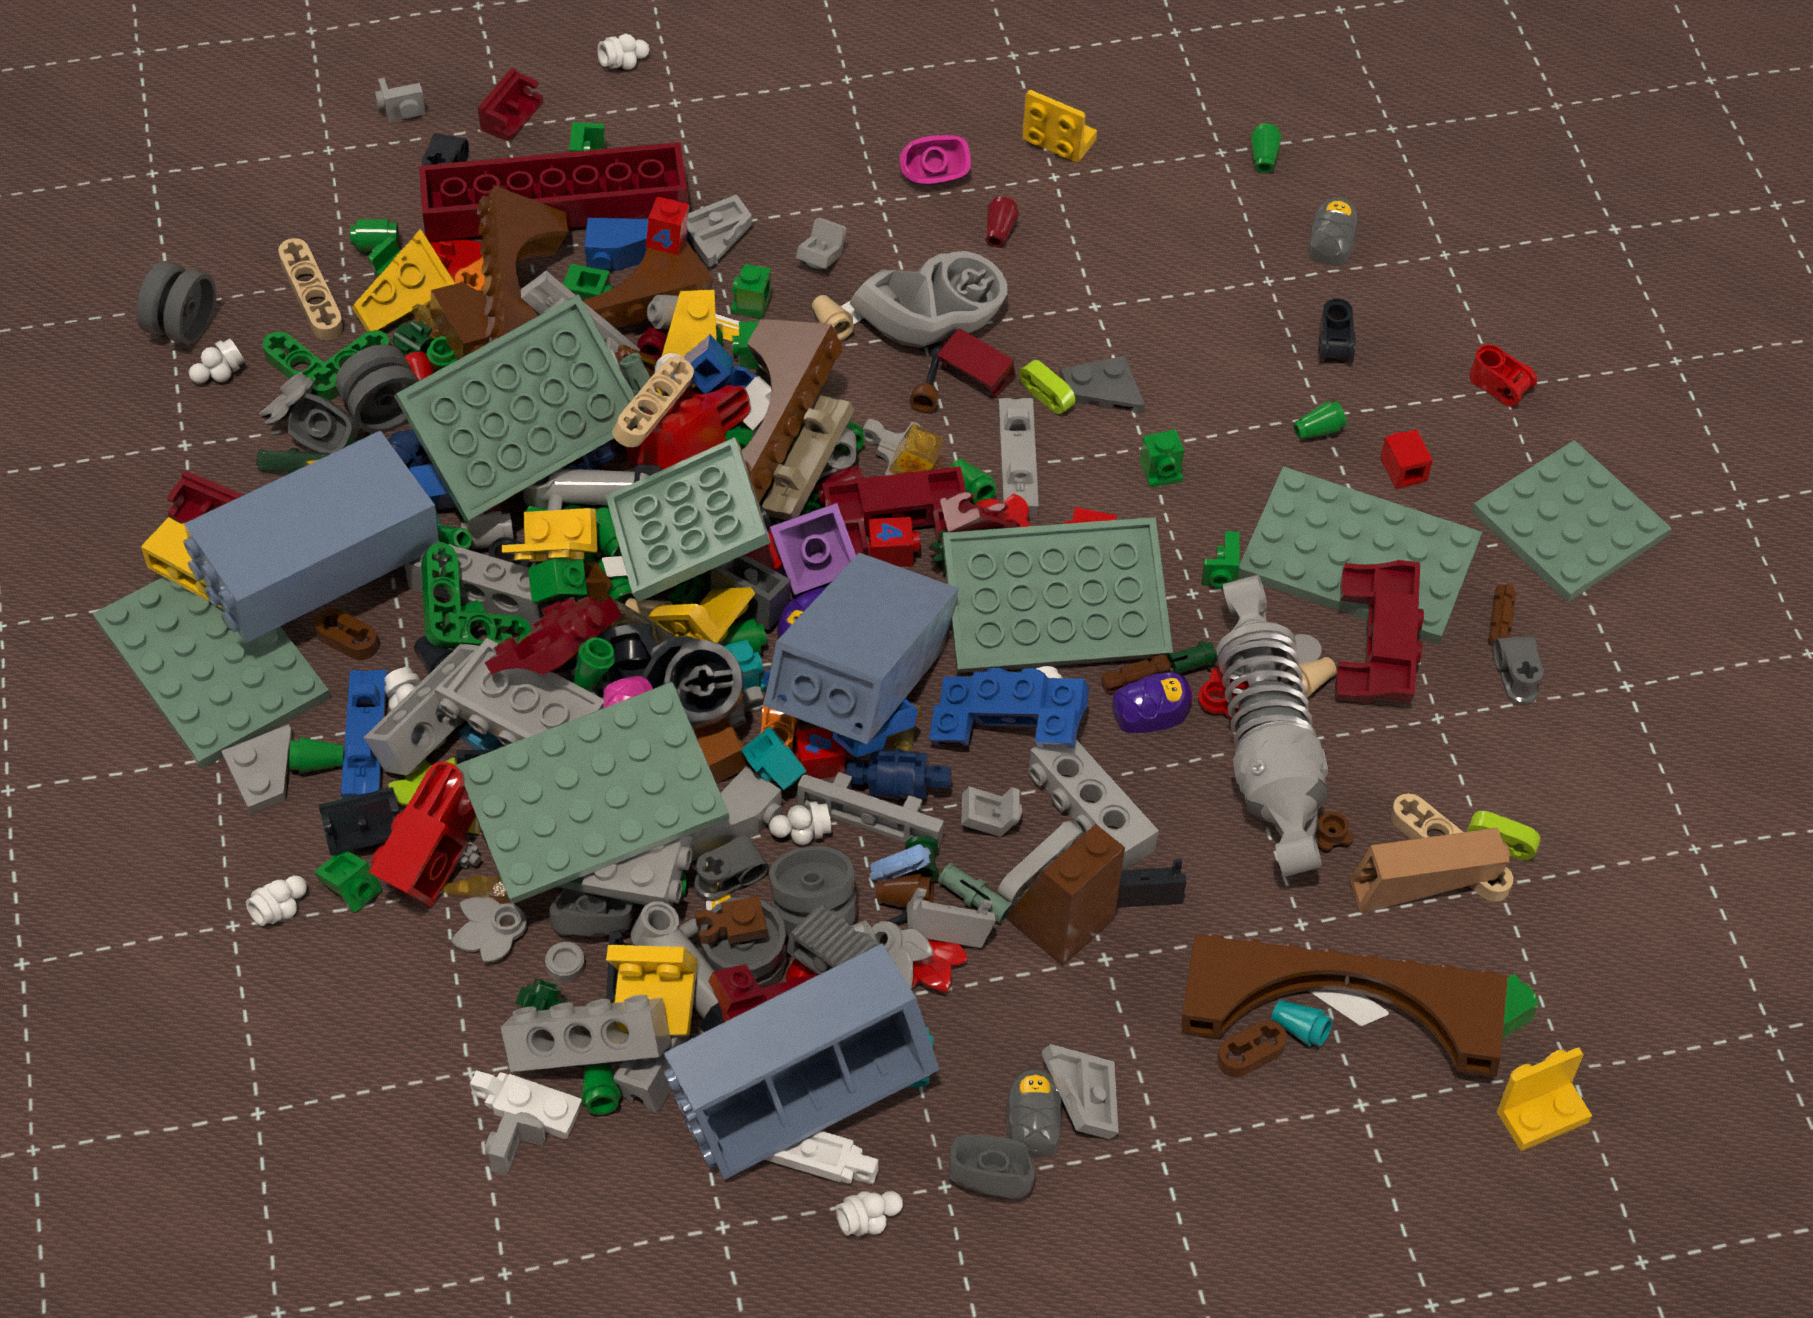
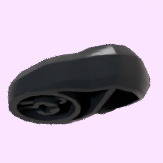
M653 624L622 625L610 628L602 633V639L612 645L615 656L613 665L601 679L603 698L604 689L607 685L626 677L642 676L649 681L653 689L672 682L693 730H700L720 722L732 715L741 704L745 688L743 671L735 656L721 644L689 636L672 637L662 642L658 629Z

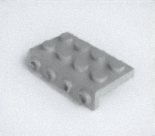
M488 638L485 639L448 688L438 685L434 690L440 702L438 706L446 715L454 719L459 716L467 720L469 725L477 732L484 735L489 732L495 735L504 746L604 708V699L551 671L542 675L531 670L516 668L506 669L491 675L484 662L496 654L493 647L498 645V643Z
M700 830L585 875L582 882L584 892L647 903L661 901L672 907L673 903H678L682 893V881L680 878L682 871L688 870L692 858L690 844L692 837H698Z

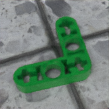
M377 330L368 331L330 359L323 362L285 332H272L262 342L265 359L288 379L300 372L306 378L311 377L314 381L310 386L311 394L321 396L330 401L339 396L335 380L339 369L346 360L358 351L370 346L384 344L390 346L389 337L386 333ZM300 362L310 364L303 371L292 369L295 364Z
M441 542L433 544L425 552L421 561L424 630L426 638L431 644L440 648L456 649L460 644L481 646L485 639L479 640L472 636L470 633V624L472 623L481 624L486 629V638L498 644L512 637L511 634L504 633L510 627H513L514 633L520 635L515 642L531 632L528 622L520 616L461 612L459 565L456 551L450 545ZM438 554L440 559L447 563L441 569V577L435 578L439 574L440 568L439 562L434 561L433 558ZM443 587L450 595V602H438L433 596V588ZM448 612L443 617V625L445 629H450V632L443 636L442 630L436 629V627L442 621V613ZM496 632L501 633V634L495 639Z

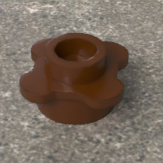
M1328 812L1323 814L1321 818H1317L1316 834L1319 838L1318 846L1321 849L1331 850L1335 845H1350L1352 843L1354 835L1351 831H1348L1349 823L1344 815L1337 812ZM1329 830H1333L1335 833L1331 834Z

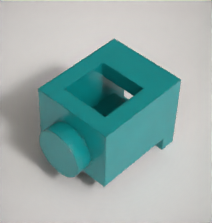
M748 640L723 646L735 656L742 668L745 684L744 691L750 687L757 686L761 688V692H765L766 686L762 683L763 678L761 675L764 672L762 660L758 652L753 653Z
M770 726L741 750L756 772L758 771L766 782H771L774 779L783 790L794 785L799 777L806 772L797 756Z

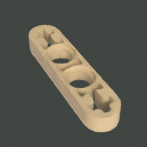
M296 238L284 241L278 249L281 265L314 335L326 341L339 337L343 332L341 313L305 241ZM295 253L298 257H300V262L296 264L295 259L292 255ZM302 274L314 276L311 280L305 282L297 280ZM316 296L325 299L322 303L316 305L308 303L310 298ZM326 315L330 325H325L321 317Z
M674 356L664 361L619 415L613 428V436L616 441L626 447H638L643 443L687 389L694 374V369L687 360ZM678 374L675 380L670 378L671 375ZM654 388L664 390L669 396L658 394ZM638 407H646L654 414L648 415L643 413ZM632 423L637 425V428L629 430Z
M1402 794L1394 801L1391 811L1392 823L1411 840L1427 838V832L1432 829L1441 830L1446 835L1463 833L1462 830L1415 794ZM1411 809L1415 811V815L1412 813H1409L1408 815L1402 814L1403 810L1406 812L1410 811ZM1505 867L1497 878L1501 881V885L1496 883L1492 886L1488 881L1470 885L1469 887L1488 901H1502L1510 893L1513 875Z

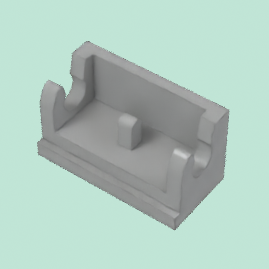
M916 889L911 901L907 904L908 929L917 930L928 939L982 948L995 923V913L988 912L992 901L983 900L976 911L925 901L923 898L925 897L926 889Z
M689 1035L687 1037L670 1036L672 1043L660 1057L623 1061L613 1080L619 1084L623 1096L629 1102L633 1103L636 1096L643 1100V1104L648 1111L659 1112L671 1091V1087L664 1075V1071L670 1069L664 1053L689 1041Z

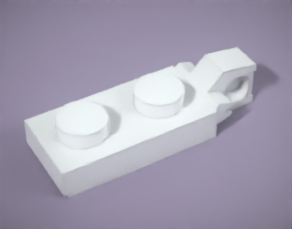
M476 1071L470 1082L471 1094L485 1099V1106L492 1109L494 1115L503 1117L505 1111L514 1114L519 1112L532 1114L543 1122L546 1133L563 1139H568L583 1107L581 1098L512 1074L499 1073L496 1078L494 1075Z
M819 1131L765 1159L844 1183H851L852 1179L874 1184L879 1171V1160L862 1155V1148L855 1146L854 1140Z

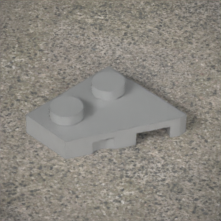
M737 194L688 213V240L705 264L711 267L752 225V215Z
M289 724L221 751L250 815L286 800V776L289 774L290 740H293Z
M1053 1044L1043 1049L1042 1057L1053 1077V1081L1076 1131L1106 1139H1111L1117 1135L1119 1131L1115 1062Z

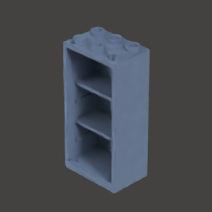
M381 431L184 523L187 539L183 540L185 549L192 559L188 562V566L193 572L197 581H204L207 585L205 590L209 600L214 607L221 606L224 611L223 618L226 625L232 630V633L238 631L245 643L423 556L430 546L439 543L435 504Z
M858 553L776 641L763 706L868 744L944 651L959 588ZM781 694L786 696V701L781 699ZM856 723H861L863 729L858 728Z
M883 944L664 1053L670 1069L664 1071V1075L673 1093H677L674 1095V1098L683 1116L686 1117L684 1118L693 1139L698 1142L699 1149L709 1169L717 1166L724 1180L940 1070L917 999Z

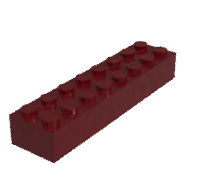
M680 142L418 166L425 235L428 241L481 236L478 233L480 215L477 214V208L481 198L488 196L493 185L566 212L568 228L587 226L588 218L648 219L657 196L688 204L687 184Z

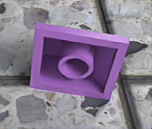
M837 503L769 527L786 576L791 579L793 595L832 582L856 556Z

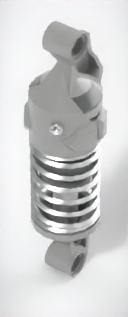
M1254 575L1223 584L1231 615L1235 614L1239 621L1233 630L1220 640L1216 647L1220 671L1224 674L1222 676V685L1226 688L1225 700L1229 703L1228 715L1233 718L1231 720V729L1235 732L1234 744L1236 745V754L1232 760L1236 783L1239 784L1240 791L1244 794L1249 813L1253 817L1273 823L1282 837L1280 843L1275 844L1282 874L1286 877L1322 867L1315 834L1317 830V810L1328 798L1325 780L1328 774V766L1324 749H1322L1321 742L1316 737L1315 730L1312 727V715L1308 712L1309 702L1305 697L1306 690L1302 682V670L1299 668L1295 636L1287 627L1266 621V595L1260 576ZM1288 666L1291 667V670H1290L1289 673L1283 671V670L1286 669ZM1277 676L1285 677L1281 681L1277 680ZM1229 678L1234 679V681L1231 684L1229 682ZM1289 680H1292L1294 682L1293 687H1291L1286 683ZM1243 681H1248L1249 687L1247 689L1235 688ZM1232 693L1238 694L1237 696L1232 698ZM1235 707L1239 709L1237 713H1235Z

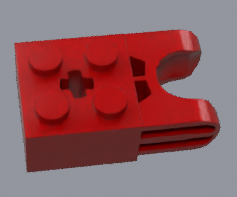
M693 382L638 447L625 446L630 465L634 467L636 465H658L664 470L723 443L726 440L724 433L745 419L750 412V399L746 388L743 386L727 385L715 392L704 394ZM650 409L644 411L648 415L654 414Z
M438 762L427 770L405 810L395 817L391 826L392 832L386 843L375 852L372 858V867L369 873L431 908L470 842L464 836L476 816L464 786V774L458 767L449 762Z

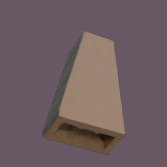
M1498 828L1371 845L1349 881L1359 911L1364 913L1497 879L1510 862V853L1507 843L1502 841Z

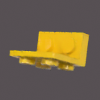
M1029 90L1025 95L1022 139L1079 163L1095 142L1097 130L1085 125L1086 115L1080 110L1032 90Z
M596 509L524 512L525 544L502 545V553L514 554V560H529L530 562H545L553 558L585 559L584 553L597 552Z
M751 587L712 589L699 605L656 606L648 617L668 639L677 636H689L699 640L720 643L728 635V628L734 620L746 612L749 607L748 602L755 595V592Z
M608 945L606 961L619 970L615 1003L624 1002L625 999L636 995H647L648 999L662 998L670 1036L687 1037L690 1034L698 959L685 947ZM616 1021L621 1031L629 1033L628 1028L623 1023Z
M1579 1047L1568 1052L1564 1049L1558 1050L1550 1054L1545 1061L1531 1066V1064L1521 1065L1510 1074L1497 1113L1520 1151L1590 1122L1592 1114L1572 1084L1584 1055Z

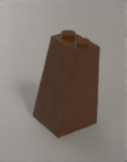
M1095 824L1042 871L1007 915V920L1061 966H1064L1115 919L1125 847Z

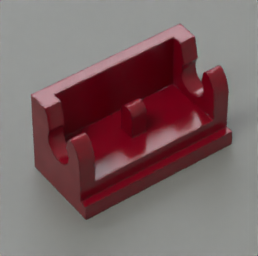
M510 68L478 107L480 131L511 143L543 104V96L527 88L529 86L536 89L539 83L531 77L518 73L516 69Z
M960 328L957 329L937 354V358L942 362L941 365L943 367L949 368L953 366L987 386V389L991 390L990 394L994 397H998L1008 384L1016 378L1014 360Z
M185 470L181 474V479L167 497V501L174 503L168 511V516L181 524L187 523L243 496V494Z
M962 492L952 498L944 497L940 499L948 532L1017 527L1016 520L996 518L999 512L1006 511L1009 508L1008 505L997 503L984 508L965 502L975 497L974 494L969 492Z

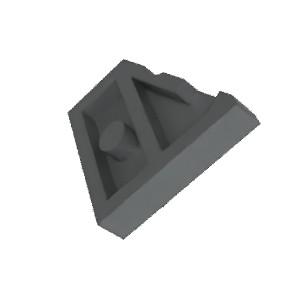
M1125 356L1060 368V378L1072 389L1076 404H1094L1106 409H1112L1113 404L1133 407V413H1144L1145 403Z

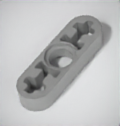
M1071 821L1063 823L1006 875L998 888V894L1015 906L1042 871L1082 837L1085 832Z

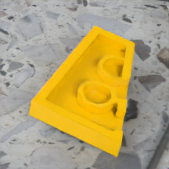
M420 229L356 301L352 309L367 332L373 330L381 331L430 303L431 290L453 285L455 282Z
M714 290L680 291L662 356L676 353L685 358L689 351L710 334L717 341ZM658 388L656 389L658 394L668 395V393H664Z

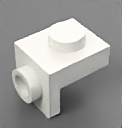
M755 377L746 387L750 399V412L743 422L752 430L762 423L771 397V387L760 377Z

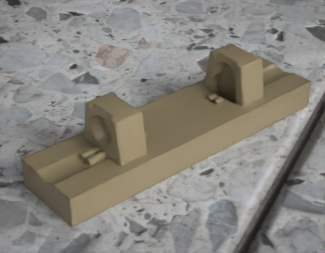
M820 396L814 409L808 408L803 418L805 425L784 465L778 464L773 474L775 482L762 504L768 516L791 520L800 515L855 410L850 401Z

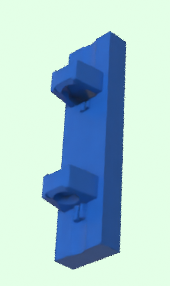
M350 670L341 783L342 799L381 790L382 766L363 737L386 716L387 695L384 691L386 686L384 678L388 675L387 670Z

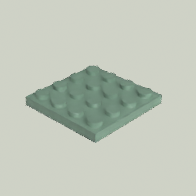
M735 437L606 495L631 591L637 602L771 543L741 447Z
M1575 440L1475 502L1471 511L1567 602H1570L1669 537L1672 529Z

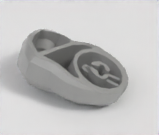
M968 251L945 253L927 260L917 272L881 270L865 281L854 293L850 305L884 336L901 345L922 348L952 337L958 328L967 333L982 328L996 314L1007 296V282L1002 272L991 261L979 254Z

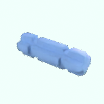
M919 844L875 861L870 865L872 871L869 874L870 878L877 881L892 879L925 867L930 863L929 855L931 852L928 848H923Z

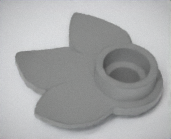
M300 372L281 386L280 390L283 394L259 412L260 416L271 414L269 420L264 421L266 425H273L281 420L288 412L290 406L298 402L305 393H312L310 386L314 381L311 377L306 378Z
M481 896L466 899L460 902V907L469 922L454 935L451 941L455 947L465 952L480 951L484 963L497 961L508 954L513 940L519 938L525 932L527 927L526 915L516 905L510 903L500 905L492 897ZM505 922H513V923H514V924L511 925V926H507V927H503V926H502V924L505 923Z
M882 921L875 924L872 930L877 944L880 945L882 936L887 934L888 941L884 947L911 989L913 961H921L933 956V950L929 941L919 931L914 929L901 930L898 925L892 922Z

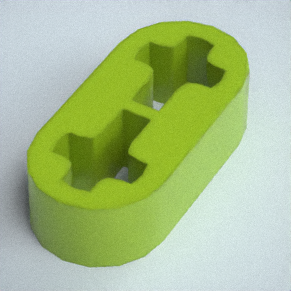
M1033 360L1019 370V378L1025 389L1052 412L1062 414L1075 404V395L1070 386L1040 361Z
M1478 811L1474 813L1467 832L1498 828L1502 841H1505L1508 845L1511 857L1520 860L1533 859L1541 842L1538 832L1529 826L1492 812Z

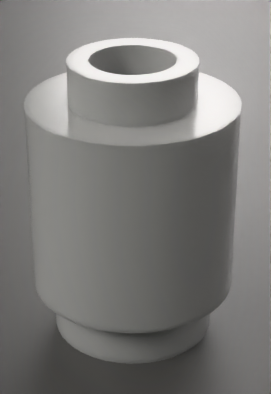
M656 295L652 302L649 303L647 316L654 328L670 329L679 296Z
M501 511L489 512L486 515L481 513L468 522L461 523V528L467 529L472 536V550L490 548L491 543L498 538H513L510 513L501 514Z

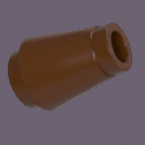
M923 873L878 880L876 889L877 902L907 908V904L911 901L916 889L922 888L926 889L923 900L933 903L932 877H924Z

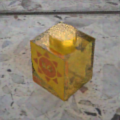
M912 424L897 445L888 471L894 474H902L908 471L931 470L936 463L944 438Z

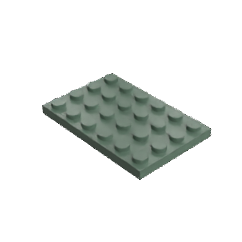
M579 295L394 395L465 522L614 438L613 428L619 415L635 397ZM632 423V425H631V427H630L629 429H631V428H633L634 426H636V424Z
M1283 466L1240 562L1238 577L1244 579L1259 575L1264 586L1368 621L1369 604L1340 601L1341 576L1344 563L1380 564L1396 560L1420 562L1419 608L1424 610L1422 629L1418 630L1417 638L1440 645L1479 545L1482 532Z
M1156 517L943 533L942 542L947 584L959 588L951 619L957 674L985 672L989 668L1011 670L1151 659V657L1165 654L1168 657L1169 653H1173Z
M162 577L93 613V617L98 627L201 769L223 758L222 750L268 733L331 698L329 689L281 626L245 643L238 631L232 633V630L226 625L222 608L214 607L211 602Z
M672 682L456 765L464 774L466 792L511 904L730 819L729 812Z

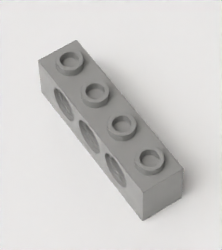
M450 545L458 556L461 604L478 600L484 606L485 611L495 614L520 616L532 625L544 616L541 610L549 604L532 603L528 567ZM437 554L433 560L439 562L440 572L435 578L441 577V569L447 563L442 561L440 555ZM423 556L404 565L408 587L423 592L421 570ZM443 587L433 588L434 596L450 600V595Z
M460 644L363 737L385 772L402 775L413 773L422 765V761L433 750L445 743L446 737L457 726L467 721L459 716L454 719L446 715L438 706L440 702L434 690L438 685L448 688L480 646Z
M1077 740L1075 741V748H1069L1067 745L1045 744L1044 747L1036 746L1031 749L1028 771L1032 780L1039 786L1043 785L1051 794L1055 806L1060 811H1066L1074 820V824L1086 833L1097 824L1125 847L1122 870L1128 869L1156 851L1159 830ZM1086 800H1090V801H1094V802H1096V803H1087V802H1085V801H1086ZM1108 826H1115L1119 829H1111Z
M647 995L632 996L625 999L624 1002L611 1003L610 999H598L589 1002L586 1006L573 1007L572 1003H561L552 1006L549 1010L537 1011L536 1007H524L515 1010L512 1013L513 1015L501 1026L510 1072L660 1057L672 1043L663 999H648ZM616 1021L623 1023L628 1028L629 1033L621 1031ZM579 1025L586 1027L590 1031L591 1037L584 1035ZM543 1029L552 1034L554 1041L544 1035Z

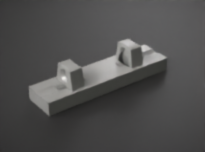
M547 271L521 289V298L541 315L576 296ZM583 302L609 350L613 349L616 353L620 345H627L631 349L640 351L636 345Z
M999 398L1002 501L1004 504L1005 500L1015 493L1027 502L1030 510L1029 515H1038L1039 502L1033 398Z
M838 772L833 783L805 774L802 775L798 783L797 805H802L809 810V802L817 801V804L826 803L829 815L833 819L902 842H906L907 839L918 835L930 836L938 841L939 850L943 839L944 821L922 814L921 799L908 796L903 807L853 791L851 786L852 776Z

